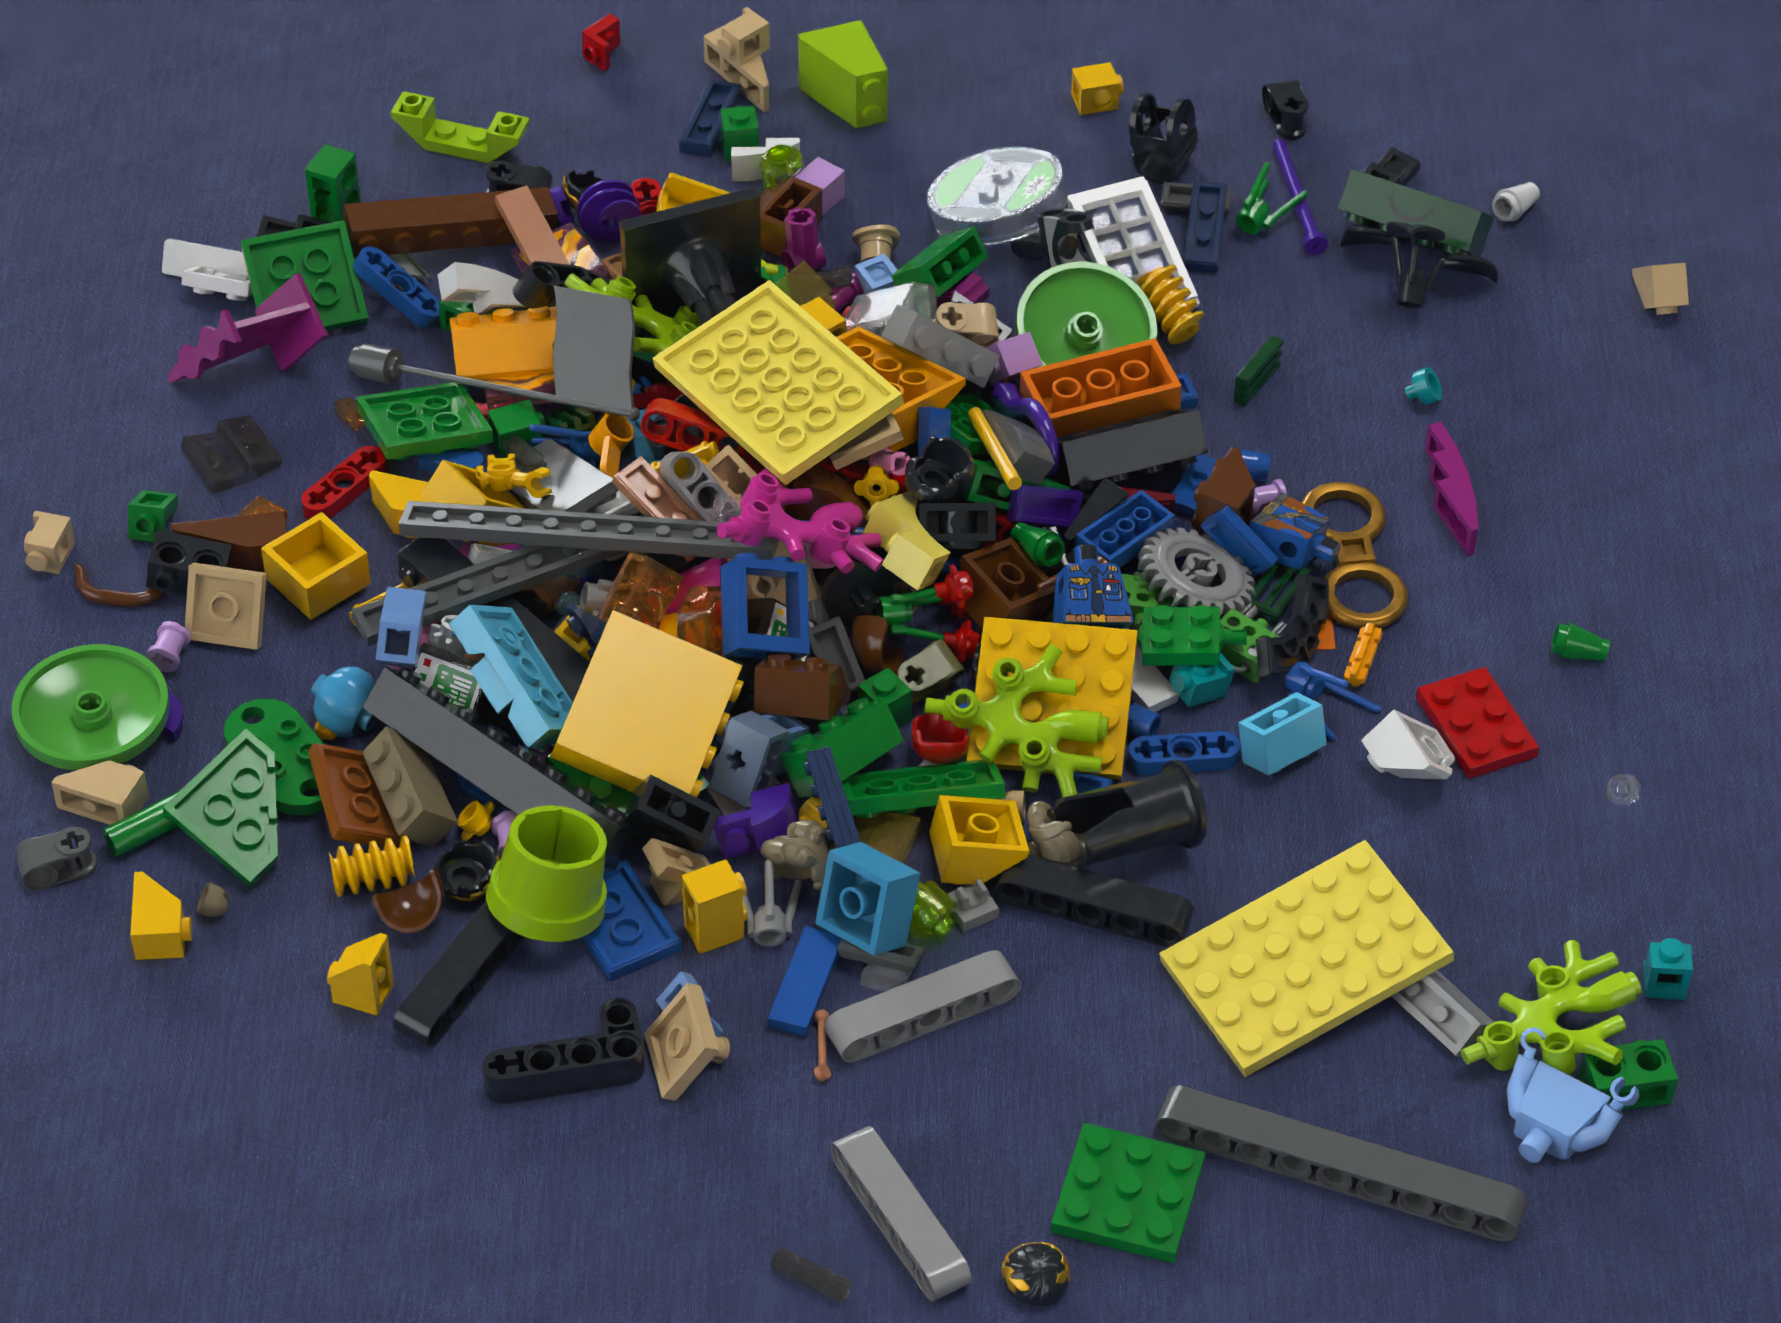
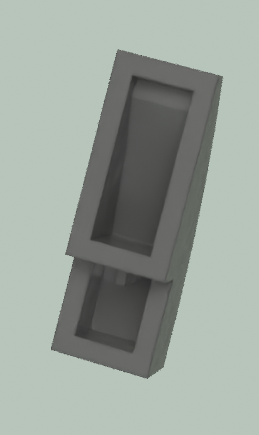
M985 409L983 414L1018 475L1039 485L1055 465L1051 451L1044 439L1036 430L1028 425L998 412Z

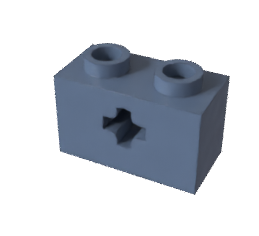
M753 711L732 717L726 723L722 732L724 741L720 753L716 756L711 766L713 775L709 787L746 808L750 807L751 792L771 787L780 761L779 756L782 755L789 730Z

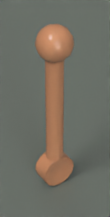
M824 1009L817 1010L814 1014V1020L818 1024V1066L814 1068V1075L821 1082L831 1077V1071L826 1065V1031L824 1029L825 1021L830 1015Z

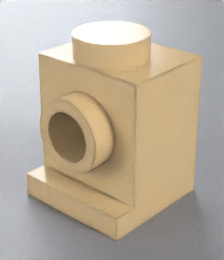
M746 7L742 9V16L721 27L722 37L717 40V47L720 53L741 66L770 49L769 22Z
M35 511L33 514L35 526L32 531H28L24 540V551L28 553L25 562L35 571L59 574L75 545L71 518Z

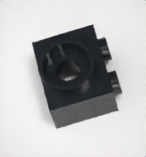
M920 503L921 525L945 549L979 550L984 548V543H996L995 503Z

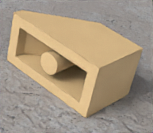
M1686 263L1632 268V276L1645 309L1656 308V314L1661 315L1678 313L1677 306L1689 305Z
M110 760L57 776L52 781L57 808L109 825L140 811L149 798L144 771L132 765H123Z

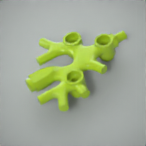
M572 273L564 283L570 289L629 299L631 302L636 295L634 291L636 288L635 284L623 276H617L609 284L602 278H596L590 286ZM646 295L636 297V306L632 305L635 326L645 329L656 338L634 337V352H646L656 356L700 327L696 313H692L686 305L680 306L674 318L656 312Z
M1052 644L1047 647L1040 660L1028 669H1023L1021 663L1013 658L999 660L994 665L992 672L997 694L991 700L979 701L977 695L968 689H959L953 692L951 696L947 695L945 700L928 697L926 699L925 713L943 715V720L952 721L958 728L968 729L975 725H980L987 729L989 739L979 753V756L989 763L993 762L1005 745L1009 743L1020 745V763L1025 771L1022 789L1026 792H1038L1040 775L1046 771H1051L1055 774L1062 798L1078 794L1073 778L1076 771L1101 773L1102 758L1063 753L1058 750L1057 744L1062 739L1098 743V740L1106 741L1109 717H1102L1101 712L1066 710L1053 714L1041 722H1030L1023 718L1020 712L1022 700L1033 692L1043 691L1076 695L1077 680L1057 678L1052 674V668L1062 654V651ZM1008 672L1013 673L1010 677L1003 676V674ZM963 703L969 704V706L966 708L958 707L960 704ZM1032 750L1041 751L1037 755L1029 754V752H1031Z
M1569 940L1564 944L1565 968L1557 965L1547 966L1539 957L1530 961L1528 968L1536 977L1538 1000L1526 1001L1507 992L1504 993L1499 999V1007L1516 1015V1020L1512 1023L1507 1021L1490 1023L1484 1029L1483 1035L1476 1038L1477 1043L1461 1050V1056L1467 1065L1484 1058L1497 1070H1509L1515 1066L1517 1056L1520 1054L1521 1035L1526 1029L1535 1027L1544 1032L1545 1039L1542 1040L1538 1033L1531 1032L1527 1035V1043L1540 1044L1542 1062L1571 1076L1576 1068V1055L1591 1054L1613 1065H1617L1623 1057V1051L1604 1042V1040L1626 1030V1024L1621 1015L1618 1014L1582 1030L1561 1028L1556 1020L1563 1013L1570 1011L1591 1014L1606 1013L1634 1002L1636 996L1642 993L1638 978L1631 971L1626 974L1620 971L1596 982L1590 987L1579 986L1583 981L1618 967L1619 963L1612 951L1593 960H1583L1579 942Z

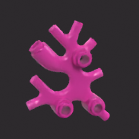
M767 468L763 469L757 476L752 477L740 501V508L742 509L740 515L732 517L729 522L719 523L717 526V535L720 538H733L735 541L747 546H758L763 537L778 539L786 544L793 561L804 559L806 553L802 543L811 544V553L816 559L826 564H836L845 574L849 573L855 566V563L849 556L857 559L874 572L881 568L884 561L880 556L869 550L870 548L880 547L882 542L880 534H850V532L856 530L861 525L863 520L862 511L857 505H854L852 502L832 503L816 510L808 522L796 520L785 513L782 506L809 503L812 500V491L809 488L788 489L782 486L777 477Z

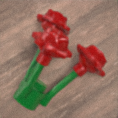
M953 564L950 565V574H947L945 577V582L936 583L933 588L906 594L878 597L880 605L876 608V616L882 617L887 621L891 635L904 634L932 641L943 639L961 664L965 662L966 658L974 659L980 634L971 629L972 624L970 620L963 622L955 633L944 631L942 634L904 626L905 622H911L912 607L938 603L940 606L948 605L952 615H957L959 619H963L967 612L965 600L973 597L974 592L973 582L967 571H957L956 566Z

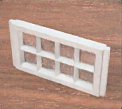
M1144 176L1066 197L1069 209L1086 212L1093 217L1094 227L1080 234L1091 261L1116 269L1135 283L1151 270L1175 265L1178 270L1171 279L1182 276L1184 283L1178 290L1189 288L1191 294L1185 299V302L1196 299L1197 307H1199L1200 303L1196 290Z

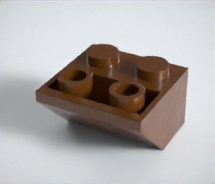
M791 177L764 190L760 194L761 249L781 257L782 250L787 249L785 218L788 216L789 210L797 207L802 209L810 208L817 215L818 225L822 221V188L796 177Z
M1232 446L1223 459L1218 458L1213 466L1211 476L1207 481H1201L1195 491L1194 501L1197 502V510L1192 519V527L1201 536L1206 533L1201 528L1204 520L1227 505L1250 527L1255 484L1238 448Z

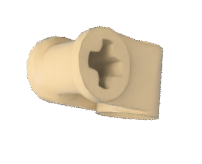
M947 302L940 305L936 311L935 319L932 320L985 348L999 341L996 310L994 305L990 303L967 304Z

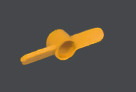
M605 413L588 436L591 448L601 456L600 471L611 478H614L618 473L621 452L635 435L634 428L626 416Z

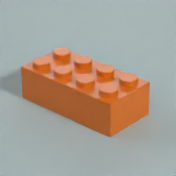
M1156 338L1020 372L1021 396L1023 398H1034L1042 404L1052 421L1057 437L1172 409H1181L1182 385ZM1028 418L1032 428L1035 427L1030 418Z

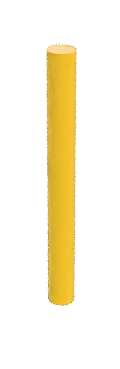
M978 407L971 408L968 411V418L1008 488L1011 490L1020 488L1022 480L981 409Z

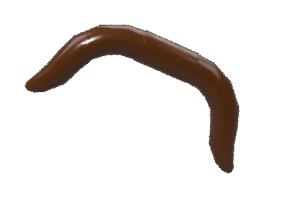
M74 565L76 587L83 597L92 602L122 607H140L157 601L165 593L156 588H150L138 593L99 589L90 584L88 572L82 565Z

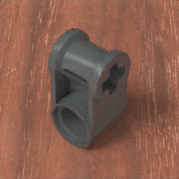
M68 827L55 833L25 839L18 844L16 857L24 886L30 890H43L56 884L90 876L96 870L98 860L95 853L90 850L91 837L88 831L82 827ZM71 838L75 839L76 849H73ZM76 857L80 858L81 868L77 865Z

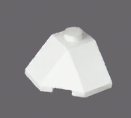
M1392 710L1361 740L1370 753L1367 755L1368 761L1381 773L1387 771L1400 778L1446 780L1452 774V769L1449 766L1454 762L1455 756L1439 732L1396 710Z

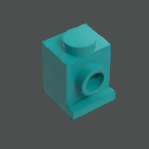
M1220 652V665H1173L1168 681L1172 689L1179 694L1186 705L1191 707L1226 697L1235 668Z
M1667 938L1662 942H1650L1646 960L1643 962L1644 994L1646 998L1686 1000L1693 972L1691 944H1683L1675 938ZM1658 974L1676 975V983L1657 982Z

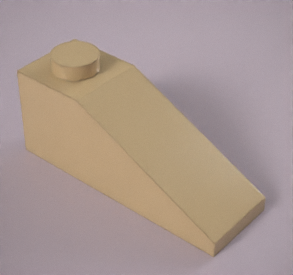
M721 27L704 35V62L729 83L741 85V93L764 113L769 111V82L761 55L739 66L728 57L723 56L718 50L717 40L722 37Z

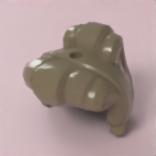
M1042 801L1033 802L1028 809L1027 815L1030 825L1029 831L1033 840L1027 843L1029 855L1078 867L1077 864L1082 862L1085 855L1084 834H1074L1071 831L1072 824L1068 821H1054V811H1052L1049 804Z
M806 819L792 822L787 828V835L768 839L761 845L760 851L763 857L773 862L774 879H779L781 876L788 879L801 880L811 878L814 882L813 888L815 890L822 889L829 848L825 830L818 822Z

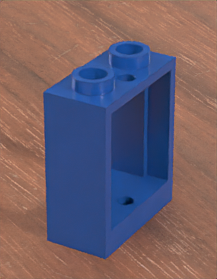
M740 553L735 555L733 560L722 565L723 657L763 660L770 654L782 653L790 655L791 660H799L809 655L807 564L793 563L791 557L785 556L763 560L758 559V555L754 553ZM746 575L785 578L787 637L748 633Z

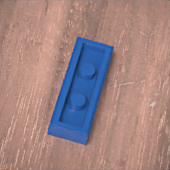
M805 926L768 1016V1027L807 1037L814 1020V1014L818 1010L840 955L837 947L842 938L829 931Z

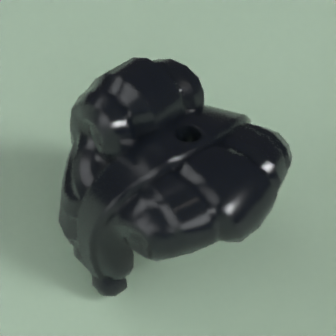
M931 436L921 456L911 458L906 463V480L904 483L908 492L922 502L954 503L961 498L973 483L975 463L968 448L958 439H939L937 436Z

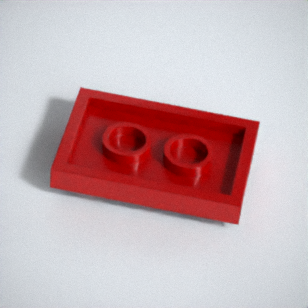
M1486 667L1417 687L1416 699L1455 756L1468 779L1538 757V744Z

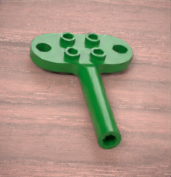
M255 699L243 703L233 710L225 721L224 726L226 746L244 729H248L275 752L277 810L290 815H310L324 810L320 794L314 797L303 795L308 790H318L308 751L313 743L323 744V742L300 714L286 702L276 699ZM251 717L262 718L260 722L255 724L245 723ZM178 792L104 828L102 834L112 854L115 857H119L178 827L163 814V806Z

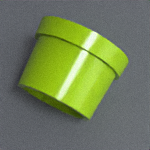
M538 806L520 813L511 823L502 857L493 868L486 889V902L493 916L509 930L524 937L540 941H570L586 936L594 931L601 924L606 911L607 888L603 876L607 840L603 829L588 815L563 806Z

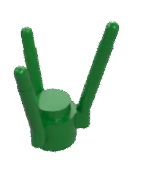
M1270 162L1264 163L1249 196L1243 203V208L1235 219L1239 228L1248 234H1257L1262 227L1269 230L1275 221L1308 196V191H1303L1270 215L1269 205L1261 199L1269 184V181L1265 178L1271 166Z

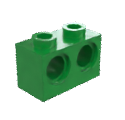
M324 144L305 168L311 217L330 222L343 221L344 204L361 203L356 155L353 152Z
M1664 1039L1652 1041L1638 1040L1629 1044L1614 1045V1047L1623 1051V1057L1617 1065H1613L1591 1054L1582 1055L1578 1072L1580 1081L1610 1096V1103L1614 1099L1610 1092V1087L1616 1078L1623 1077L1626 1080L1624 1086L1619 1091V1097L1628 1096L1634 1086L1637 1087L1639 1091L1637 1102L1631 1106H1624L1622 1110L1672 1103L1678 1077Z

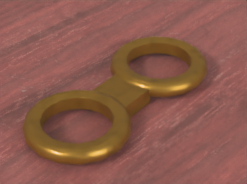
M1331 482L1319 485L1308 492L1301 503L1315 510L1318 505L1326 500L1334 498L1350 499L1365 507L1371 516L1368 524L1359 530L1339 532L1328 528L1326 537L1339 542L1341 547L1335 559L1336 568L1328 572L1324 578L1328 579L1329 582L1327 614L1339 624L1360 630L1362 627H1366L1368 623L1375 624L1377 628L1387 627L1401 618L1408 606V590L1401 577L1388 567L1375 563L1376 558L1371 541L1380 535L1386 524L1385 508L1375 494L1360 485L1351 482ZM1369 578L1380 582L1388 588L1393 600L1389 606L1381 611L1358 613L1342 605L1338 601L1335 591L1346 580Z

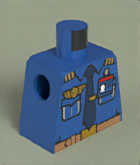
M1085 544L1076 546L1074 548L1075 563L1067 564L1056 576L1052 623L1085 626L1098 625L1107 628L1127 629L1133 623V616L1119 566L1116 564H1098L1097 547L1095 545Z

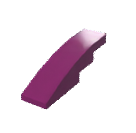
M1440 421L1428 425L1425 452L1431 459L1429 480L1436 488L1433 508L1464 552L1469 556L1475 552L1478 534L1476 499L1469 473L1460 452Z

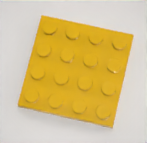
M984 617L975 694L979 701H988L996 696L997 691L994 687L992 672L994 665L999 660L1013 658L1021 663L1023 669H1028L1040 660L1050 644L1058 647L1062 654L1052 668V674L1057 678L1077 680L1076 695L1043 691L1033 692L1022 700L1020 705L1022 717L1030 722H1041L1053 714L1066 710L1101 712L1102 717H1109L1106 741L1098 740V743L1062 739L1058 742L1057 748L1063 753L1102 758L1101 773L1076 772L1089 773L1113 780H1122L1138 632L1137 630ZM1011 672L1003 674L1005 677L1013 675ZM975 725L970 729L967 761L982 760L979 753L989 739L987 729L980 725ZM1015 743L1005 745L994 759L996 767L1004 770L1024 771L1020 763V745ZM1032 750L1031 752H1029V754L1037 755L1041 751ZM1046 771V772H1045V773H1048V774H1054V773L1051 772V771Z

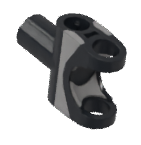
M1055 208L1039 212L1037 214L1038 228L1019 227L1014 231L1011 238L1013 254H1016L1019 258L1043 260L1045 271L1054 266L1069 262L1096 263L1090 261L1085 256L1080 245L1081 232L1088 231L1094 227L1092 215L1086 212L1066 208Z

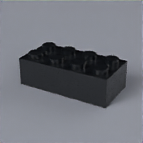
M1172 409L1057 437L1060 450V465L1056 475L1049 478L1069 486L1073 490L1080 491L1095 487L1094 480L1101 482L1103 479L1108 478L1112 482L1129 479L1128 472L1131 474L1139 472L1150 474L1164 470L1163 463L1164 465L1176 464V466L1197 462L1196 455L1208 453L1199 409Z

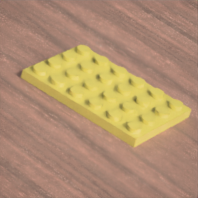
M770 280L653 357L655 368L784 485L793 481L904 404L901 392Z
M1366 840L1159 953L1161 963L1244 1077L1249 1076L1454 961L1453 950Z

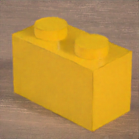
M726 859L682 875L684 927L700 954L744 938V921L748 920V914L743 902V896L747 895V887L740 872L734 873Z

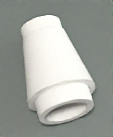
M1527 182L1498 191L1492 201L1494 214L1502 221L1513 222L1518 220L1539 199V188L1534 183Z

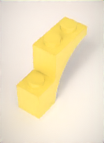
M905 492L874 503L866 515L868 523L863 534H880L882 539L880 546L888 553L882 566L916 590H920L934 584L951 552L932 538L919 522L916 511L922 501L914 498L909 492Z

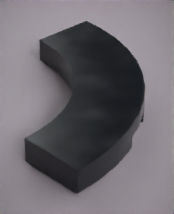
M1308 574L1295 577L1294 606L1287 625L1273 638L1264 637L1256 639L1259 677L1271 678L1286 675L1296 663L1309 661L1320 643L1318 638L1320 627L1322 624H1326L1329 605L1328 579Z

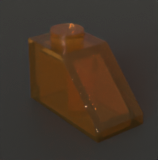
M721 586L690 587L677 612V638L722 657Z

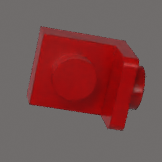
M611 13L582 31L583 57L589 63L606 71L610 68V51L621 45L620 19Z

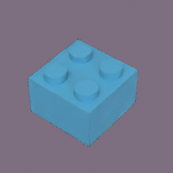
M863 842L829 850L815 924L873 956L904 947L907 944L920 872Z

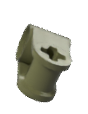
M940 639L902 663L898 669L897 676L912 690L913 705L935 691L952 684L965 672V669L944 640Z

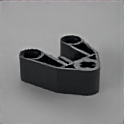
M534 261L512 290L515 299L520 304L530 309H536L545 306H556L553 285L568 288L564 283L572 273L590 286L596 278H602L607 284L611 280L581 266Z

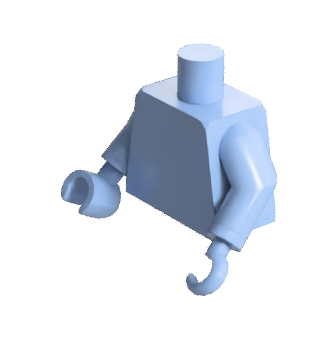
M1531 1027L1526 1029L1521 1035V1045L1525 1052L1524 1055L1518 1054L1507 1087L1509 1115L1516 1120L1513 1133L1516 1137L1523 1140L1518 1147L1521 1156L1530 1162L1537 1163L1547 1152L1560 1160H1567L1576 1151L1584 1152L1604 1144L1624 1115L1621 1112L1622 1108L1637 1102L1639 1098L1637 1087L1634 1086L1628 1096L1619 1097V1091L1624 1086L1626 1080L1623 1077L1616 1078L1610 1087V1092L1614 1097L1610 1103V1096L1542 1061L1538 1063V1060L1534 1059L1536 1049L1527 1044L1526 1038L1529 1033L1535 1032L1544 1040L1545 1034L1539 1028Z

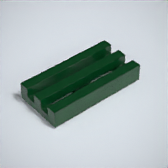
M1274 335L1269 337L1236 375L1235 403L1245 407L1281 366L1279 358L1282 356L1280 348L1283 345V339Z
M563 405L564 411L558 408L551 409V416L542 413L546 426L578 431H587L596 426L593 413L575 406Z
M1276 562L1272 567L1268 568L1254 588L1255 596H1251V604H1253V607L1255 605L1258 608L1256 618L1264 619L1267 616L1270 618L1269 623L1276 626L1294 602L1295 579L1274 608L1273 605L1295 574H1298L1297 576L1303 574L1310 575L1311 570L1306 567L1294 569ZM1283 568L1287 571L1273 587L1272 592L1264 603L1259 602Z

